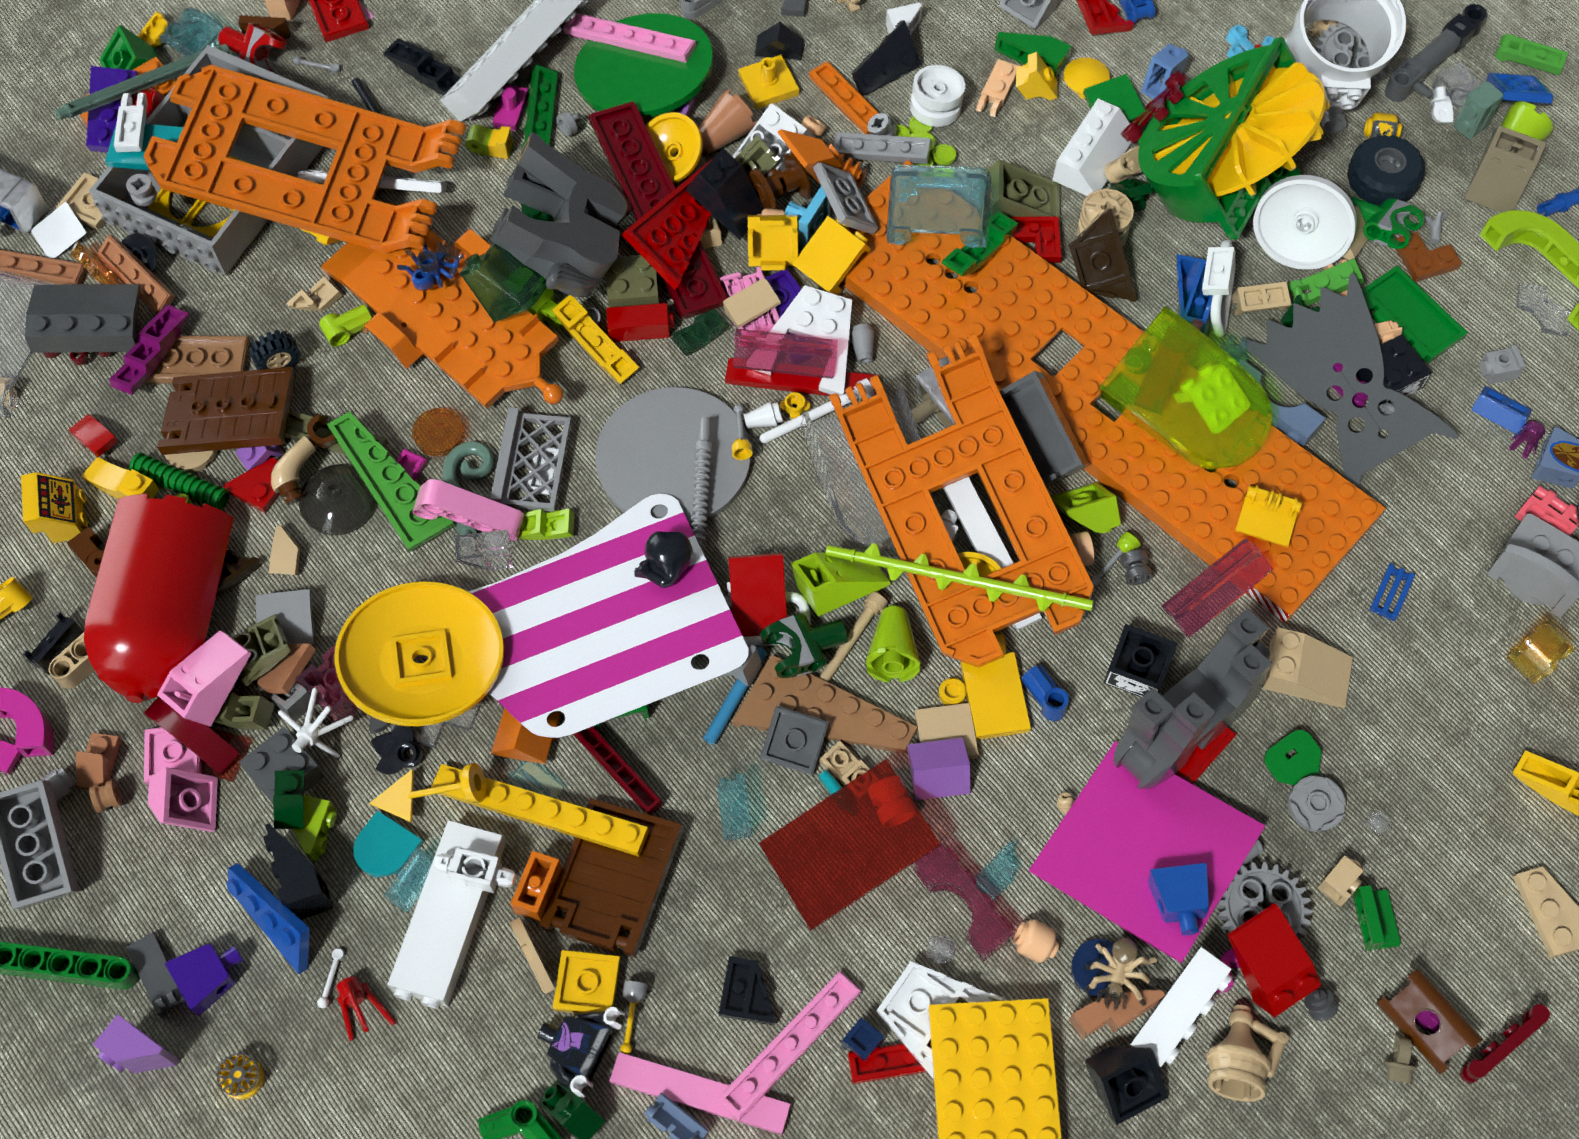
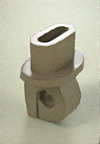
M1395 1035L1392 1059H1387L1384 1062V1065L1388 1066L1387 1080L1407 1084L1412 1083V1073L1417 1071V1067L1409 1063L1412 1042L1408 1037Z

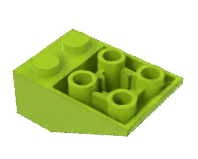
M813 553L791 563L796 586L818 617L891 585L889 579L878 566L860 562L852 563L851 560L827 556L825 553Z

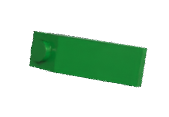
M998 32L994 51L1023 65L1028 63L1029 54L1037 52L1045 64L1052 68L1054 76L1057 78L1069 62L1072 46L1052 36Z

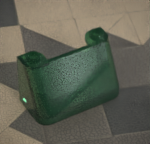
M495 243L490 246L485 254L480 256L474 254L466 259V265L460 272L494 323L527 310L538 301L547 288L545 284L546 279L521 263L510 252Z

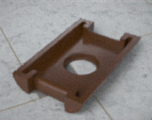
M1418 968L1407 977L1411 982L1391 1000L1386 995L1376 1004L1405 1037L1411 1040L1414 1047L1440 1075L1450 1067L1446 1062L1465 1045L1473 1049L1483 1038ZM1431 1011L1438 1016L1440 1027L1436 1033L1427 1035L1418 1030L1415 1019L1420 1012Z

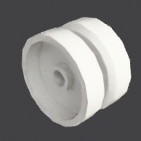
M932 65L919 70L914 77L910 101L912 115L919 122L934 127L947 126L955 122L960 116L965 82L963 77L956 70L948 66Z

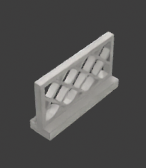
M508 407L490 497L491 500L517 509H542L543 511L555 512L572 422L571 417L520 413L519 408ZM525 422H536L539 428L528 434L524 430ZM555 424L564 425L563 431L555 437L548 430ZM544 432L550 440L539 447L533 439ZM530 442L536 450L524 457L520 453V447ZM555 444L559 449V454L549 459L544 450ZM540 454L546 462L537 469H534L529 461ZM525 464L531 473L519 480L515 475V471ZM551 467L555 472V476L545 482L539 474ZM536 477L542 485L530 493L524 484ZM520 487L526 493V496L520 500H510L511 493ZM546 489L551 495L550 503L538 502L535 497Z

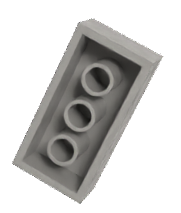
M45 780L0 792V862L12 909H25L80 892L52 784Z

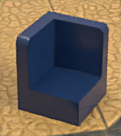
M860 1017L842 1039L841 1047L845 1051L849 1048L865 1062L873 1051L882 1045L884 1036Z

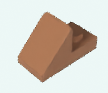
M91 733L86 751L76 752V781L78 788L89 790L91 786L97 785L100 787L109 781L122 741L119 736Z

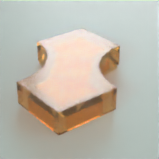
M79 242L75 243L70 254L88 270L91 277L102 284H118L119 276L108 269L101 262L97 254Z

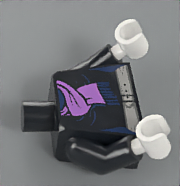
M610 1007L607 1010L579 1012L572 1017L565 1016L559 1028L544 1022L538 1033L537 1039L550 1044L547 1056L551 1060L550 1069L560 1085L573 1091L581 1099L586 1097L581 1093L582 1089L585 1086L593 1087L591 1081L614 1035L612 1028L608 1026L610 1025L615 1029L622 1027L621 1024L615 1021L619 1015L625 1016V1013L615 1007Z

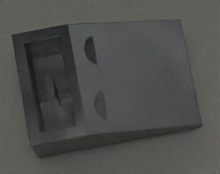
M266 824L265 827L268 835L263 836L268 852H272L275 860L270 864L274 877L276 879L279 878L281 888L277 890L282 905H286L300 920L333 909L327 883L320 873L274 827Z

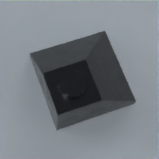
M1110 1046L1084 1060L1092 1084L1116 1125L1168 1098L1154 1051L1151 1048Z

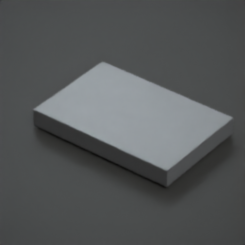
M818 162L813 169L839 223L869 234L875 233L878 230V226L852 174Z

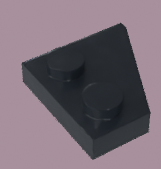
M729 956L718 1013L719 1017L775 1026V1016L758 961Z

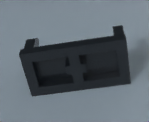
M61 612L55 615L58 622L31 654L27 650L22 654L29 663L48 675L50 674L49 665L52 660L83 633V630L74 620L69 617L66 619Z

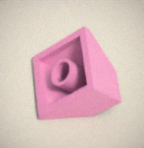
M166 767L149 777L148 805L160 823L214 832L216 829L218 777Z

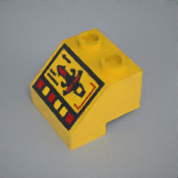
M39 472L21 475L23 522L32 533L44 532L52 543L71 540L81 533L84 527H87V517L83 511V504H86V496L82 488L79 489L74 480Z

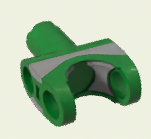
M1353 196L1350 199L1354 206L1358 205L1365 221L1363 227L1364 236L1370 241L1394 249L1406 247L1411 241L1409 230H1418L1425 222V215L1422 210L1395 198L1385 200L1380 206ZM1408 215L1417 216L1419 223L1411 222ZM1398 233L1403 235L1405 241H1397L1394 238L1393 234Z

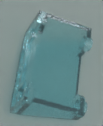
M895 166L892 169L890 180L887 242L896 245L907 243L911 239V232L960 234L961 241L967 247H986L994 200L990 172L980 167Z

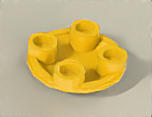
M1080 57L1072 60L1066 65L1063 72V81L1083 99H1086L1083 94L1085 88L1110 80V73L1106 65L1090 57Z

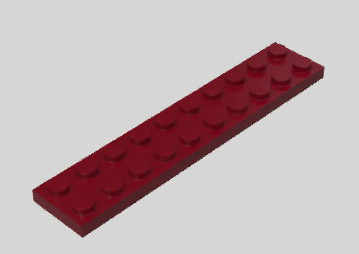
M634 101L589 114V122L621 191L630 201L632 206L631 212L635 221H637L674 191L675 187ZM699 241L696 250L693 252L689 260L690 263L681 278L682 280L675 290L662 277L682 320L724 306L723 301L727 299L701 241Z

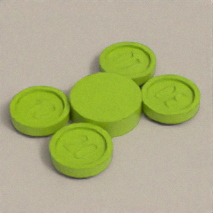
M915 117L910 119L909 129L903 125H895L897 128L896 136L931 138L932 144L928 164L912 163L926 174L932 171L933 161L943 166L950 165L955 161L956 151L952 146L940 144L935 147V138L930 134L933 126L925 125Z

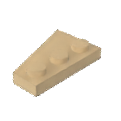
M1543 866L1516 874L1513 879L1550 959L1578 951L1579 907Z

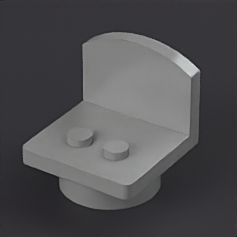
M1526 514L1487 575L1495 580L1501 577L1509 591L1518 599L1529 604L1548 605L1553 608L1550 613L1561 618L1579 597V541L1533 514Z

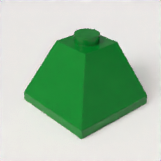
M119 25L99 58V62L102 67L133 70L157 57L151 45L126 27Z

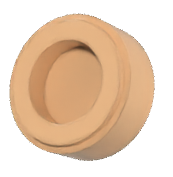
M805 116L801 123L811 133L822 136L826 129L821 121L812 116Z

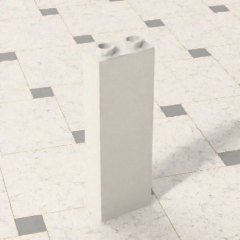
M452 821L447 822L387 984L394 992L395 997L410 1001L411 997L421 999V1004L434 1009H438L439 1005L449 1006L489 892L452 884L448 874L438 871L434 867V862L439 854L452 855L454 858L456 848L498 857L500 860L506 845L502 835ZM473 866L470 870L465 867L469 875L474 876L479 874L480 871L484 872L481 866Z

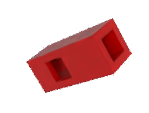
M667 303L606 308L608 334L613 342L670 338L669 328H674L673 312L668 313Z

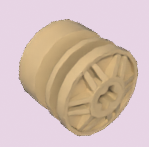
M1099 189L1090 193L1083 201L1076 235L1081 234L1107 208L1111 207L1123 247L1126 244L1134 209L1132 202L1126 195L1117 190Z

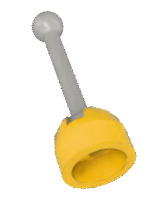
M741 404L734 406V412L737 414L738 438L732 443L731 450L733 458L746 460L752 456L753 451L751 442L743 437L742 412L744 407Z

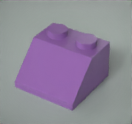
M118 1014L93 1043L101 1051L97 1056L121 1073L125 1068L135 1074L177 1066L180 1062L173 1054Z

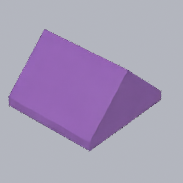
M963 738L907 745L914 801L970 794V762Z

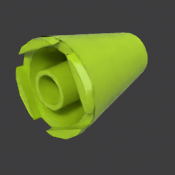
M1524 101L1515 102L1508 109L1501 124L1505 128L1540 141H1544L1553 131V124L1545 112H1542L1540 115L1534 110L1536 108L1535 105Z
M891 605L881 611L865 661L867 672L874 679L890 683L891 678H899V682H906L913 679L920 671L921 662L908 613L900 606Z

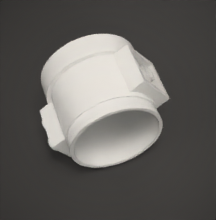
M1304 0L1297 11L1294 26L1285 41L1296 62L1304 64L1307 71L1314 74L1321 81L1330 107L1334 106L1349 110L1358 106L1371 89V77L1380 72L1399 50L1406 32L1405 11L1400 0ZM1317 20H1334L1351 27L1360 35L1367 47L1369 67L1346 68L1329 62L1313 48L1307 38L1304 25Z

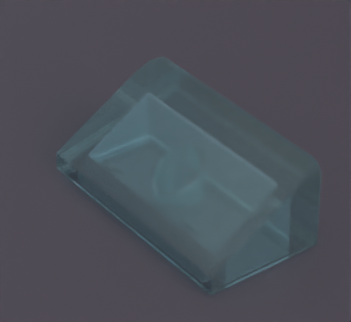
M419 847L414 850L385 893V897L390 904L406 913L410 911L421 895L433 859Z

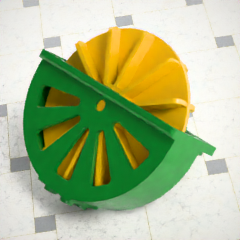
M1283 37L1274 38L1271 45L1244 51L1208 68L1180 88L1184 96L1176 104L1173 105L1167 100L1165 107L1169 110V113L1164 119L1159 122L1154 117L1151 119L1138 141L1139 166L1164 207L1173 216L1189 222H1219L1229 240L1238 239L1265 191L1274 183L1284 178L1302 175L1292 157L1307 141L1321 139L1323 130L1320 122L1324 112L1329 109L1330 104L1321 81L1314 74L1307 71L1304 64L1296 62Z

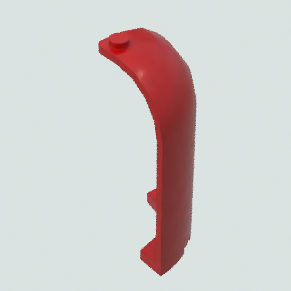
M138 494L118 499L85 619L84 643L89 662L99 678L115 692L126 697V700L129 702L141 703L145 700L156 698L169 672L204 644L234 517L218 508L205 503L202 507L186 503L187 498L165 495L164 499L150 498L148 494Z

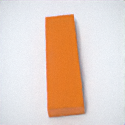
M828 61L810 71L809 78L864 134H871L867 125L869 120L878 114L875 108Z

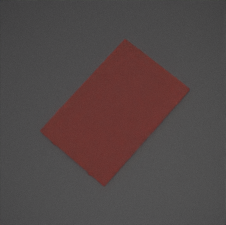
M887 759L759 843L769 860V864L774 868L796 905L797 911L801 914L811 931L941 846L931 830L930 824L924 819L900 781V777L897 776Z

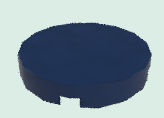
M1093 939L1084 942L1076 950L1071 961V975L1075 985L1080 990L1082 989L1093 998L1103 999L1118 994L1116 990L1110 993L1111 981L1100 982L1094 989H1091L1089 985L1095 977L1111 974L1098 968L1091 970L1090 967L1094 962H1100L1109 966L1107 958L1095 946L1100 944L1102 947L1107 948L1113 957L1112 949L1115 943L1107 939Z

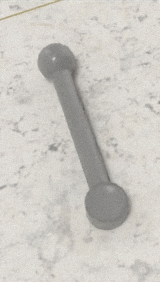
M300 56L293 58L295 65L304 64L331 70L333 74L340 72L338 64L326 65L303 60Z

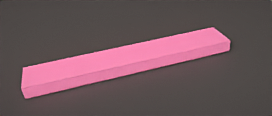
M578 13L563 26V31L566 35L685 63L697 47L695 40Z
M839 971L717 1098V1102L740 1122L861 994V990Z
M618 1053L609 1081L611 1084L657 1098L662 1092L674 1103L737 1121L717 1102V1098L729 1085L627 1054ZM763 1096L740 1120V1123L782 1135L791 1104Z

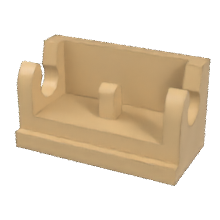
M1287 282L1238 287L1231 297L1232 304L1237 303L1236 316L1242 315L1245 312L1278 308L1279 310H1284L1291 305Z

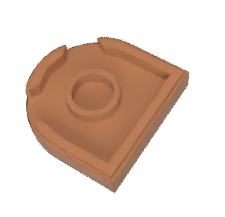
M289 644V654L271 670L258 678V685L267 693L289 694L316 649L311 644Z

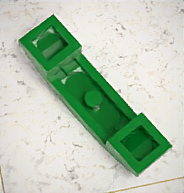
M997 211L984 223L981 232L963 248H955L942 260V264L962 277L975 272L1003 246L1017 228L1018 223Z

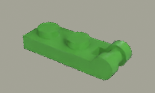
M1505 34L1500 39V47L1497 49L1495 57L1499 61L1511 60L1560 75L1568 52Z
M1355 258L1305 279L1293 280L1287 286L1290 294L1294 295L1293 301L1297 295H1300L1303 307L1320 301L1321 287L1337 294L1348 290L1351 272L1356 276L1359 285L1364 283V279ZM1308 289L1311 290V292L1308 293V294H1305V293L1303 292V291H1306V290H1308Z

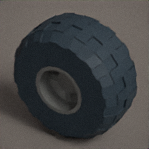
M1379 135L1364 140L1356 148L1349 162L1347 178L1349 185L1356 195L1369 203L1381 205L1382 202L1390 198L1406 202L1413 197L1422 182L1425 173V163L1420 152L1409 141L1394 135Z

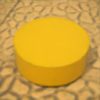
M949 678L941 683L938 695L940 701L946 706L962 704L966 698L967 690L961 680Z

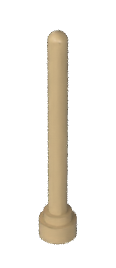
M877 592L868 594L864 600L865 610L848 633L847 643L840 645L819 676L820 679L826 682L830 681L871 618L881 613L887 606L888 601Z

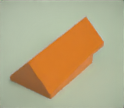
M504 708L491 754L546 765L551 743H554L555 738L538 736L530 732ZM553 711L547 717L548 725L558 727L562 712Z

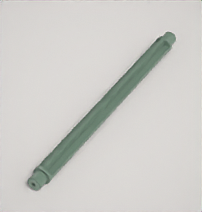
M223 44L221 46H213L214 48H217L221 51L230 54L229 48L226 44ZM202 51L63 104L61 108L54 110L58 120L67 117L70 119L121 99L125 93L131 95L182 75Z

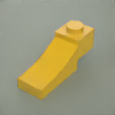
M96 457L81 476L85 482L116 499L138 494H148L150 498H154L159 491L155 482L133 469L131 471L123 469L99 457Z

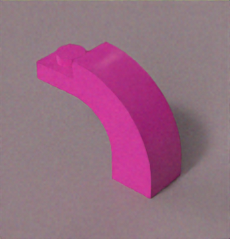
M0 687V718L15 720V748L24 757L53 755L54 734L51 723L45 713L23 693Z

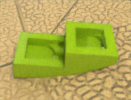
M570 508L546 513L542 509L524 512L518 539L549 540L572 537L574 534L575 513Z

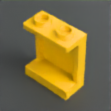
M827 216L792 265L829 293L839 295L842 291L838 287L862 253L864 251L869 253L871 248L866 245L868 239L856 231L853 235L847 230L848 226L840 224L838 219L834 221Z

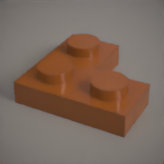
M1418 232L1411 233V241L1406 247L1396 249L1414 282L1457 270L1462 265L1451 244L1428 251ZM1404 236L1395 238L1399 242L1405 241Z

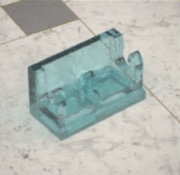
M744 773L736 774L735 780L726 781L725 777L720 778V785H717L724 841L752 837Z

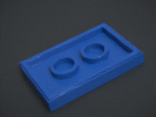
M1488 73L1486 81L1503 93L1502 100L1552 104L1554 95L1535 76Z

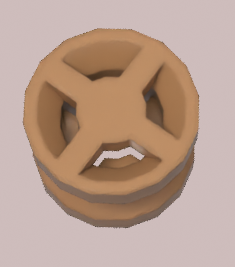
M113 779L107 781L103 786L94 785L89 788L91 802L97 813H102L111 806L114 808L122 806L120 791Z

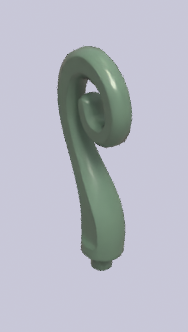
M477 441L463 442L455 446L444 461L442 470L443 481L462 488L457 480L456 470L459 462L469 455L481 457L482 465L474 469L468 460H464L461 463V474L465 478L474 481L487 477L494 466V457L490 449ZM457 522L456 531L460 533L459 541L469 542L470 536H474L477 533V529Z

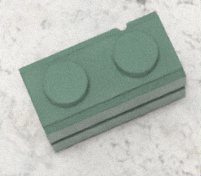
M1485 81L1479 85L1477 89L1475 88L1467 95L1453 124L1454 127L1466 138H1474L1479 132H1482L1489 126L1503 98V93L1490 82Z

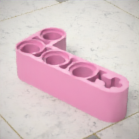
M430 479L420 486L413 508V514L418 517L433 520L438 516H442L509 541H516L518 539L524 518V513L515 508L435 479Z

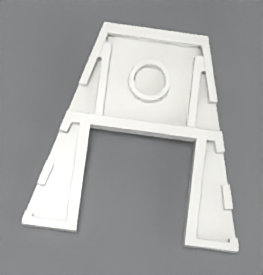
M804 285L748 360L747 368L771 375L788 333H792L834 347L820 382L819 391L828 394L838 393L839 396L844 395L852 300Z
M910 962L876 1012L933 1079L931 1048L926 1046L930 1041L928 1005L956 1003L958 998L965 1003L1008 1000Z

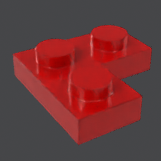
M1058 216L1009 217L1018 223L1011 236L1021 243L1034 242L1035 253L1048 263L1061 262Z

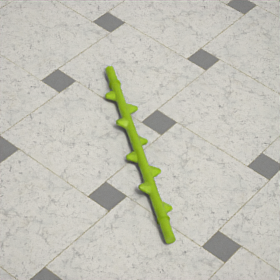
M872 543L865 552L857 551L855 548L851 550L827 545L825 552L827 556L851 560L852 563L860 562L887 568L890 580L896 581L903 572L936 578L938 588L942 591L951 582L984 588L987 591L989 600L995 602L1002 593L1036 599L1039 611L1045 612L1052 603L1060 604L1061 607L1069 606L1092 611L1094 600L1067 595L1065 592L1061 594L1029 587L1026 575H1020L1013 583L980 577L976 564H970L961 573L929 566L925 554H921L914 562L881 556L878 545Z

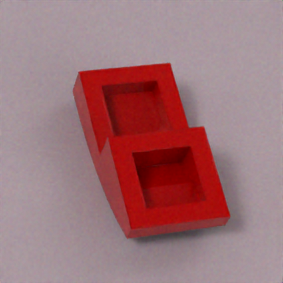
M89 414L68 429L97 458L118 442L110 431Z

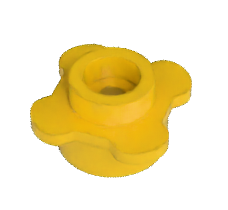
M792 392L786 396L785 401L780 402V409L786 411L790 418L794 419L804 411H808L810 403L805 401V398L800 393Z

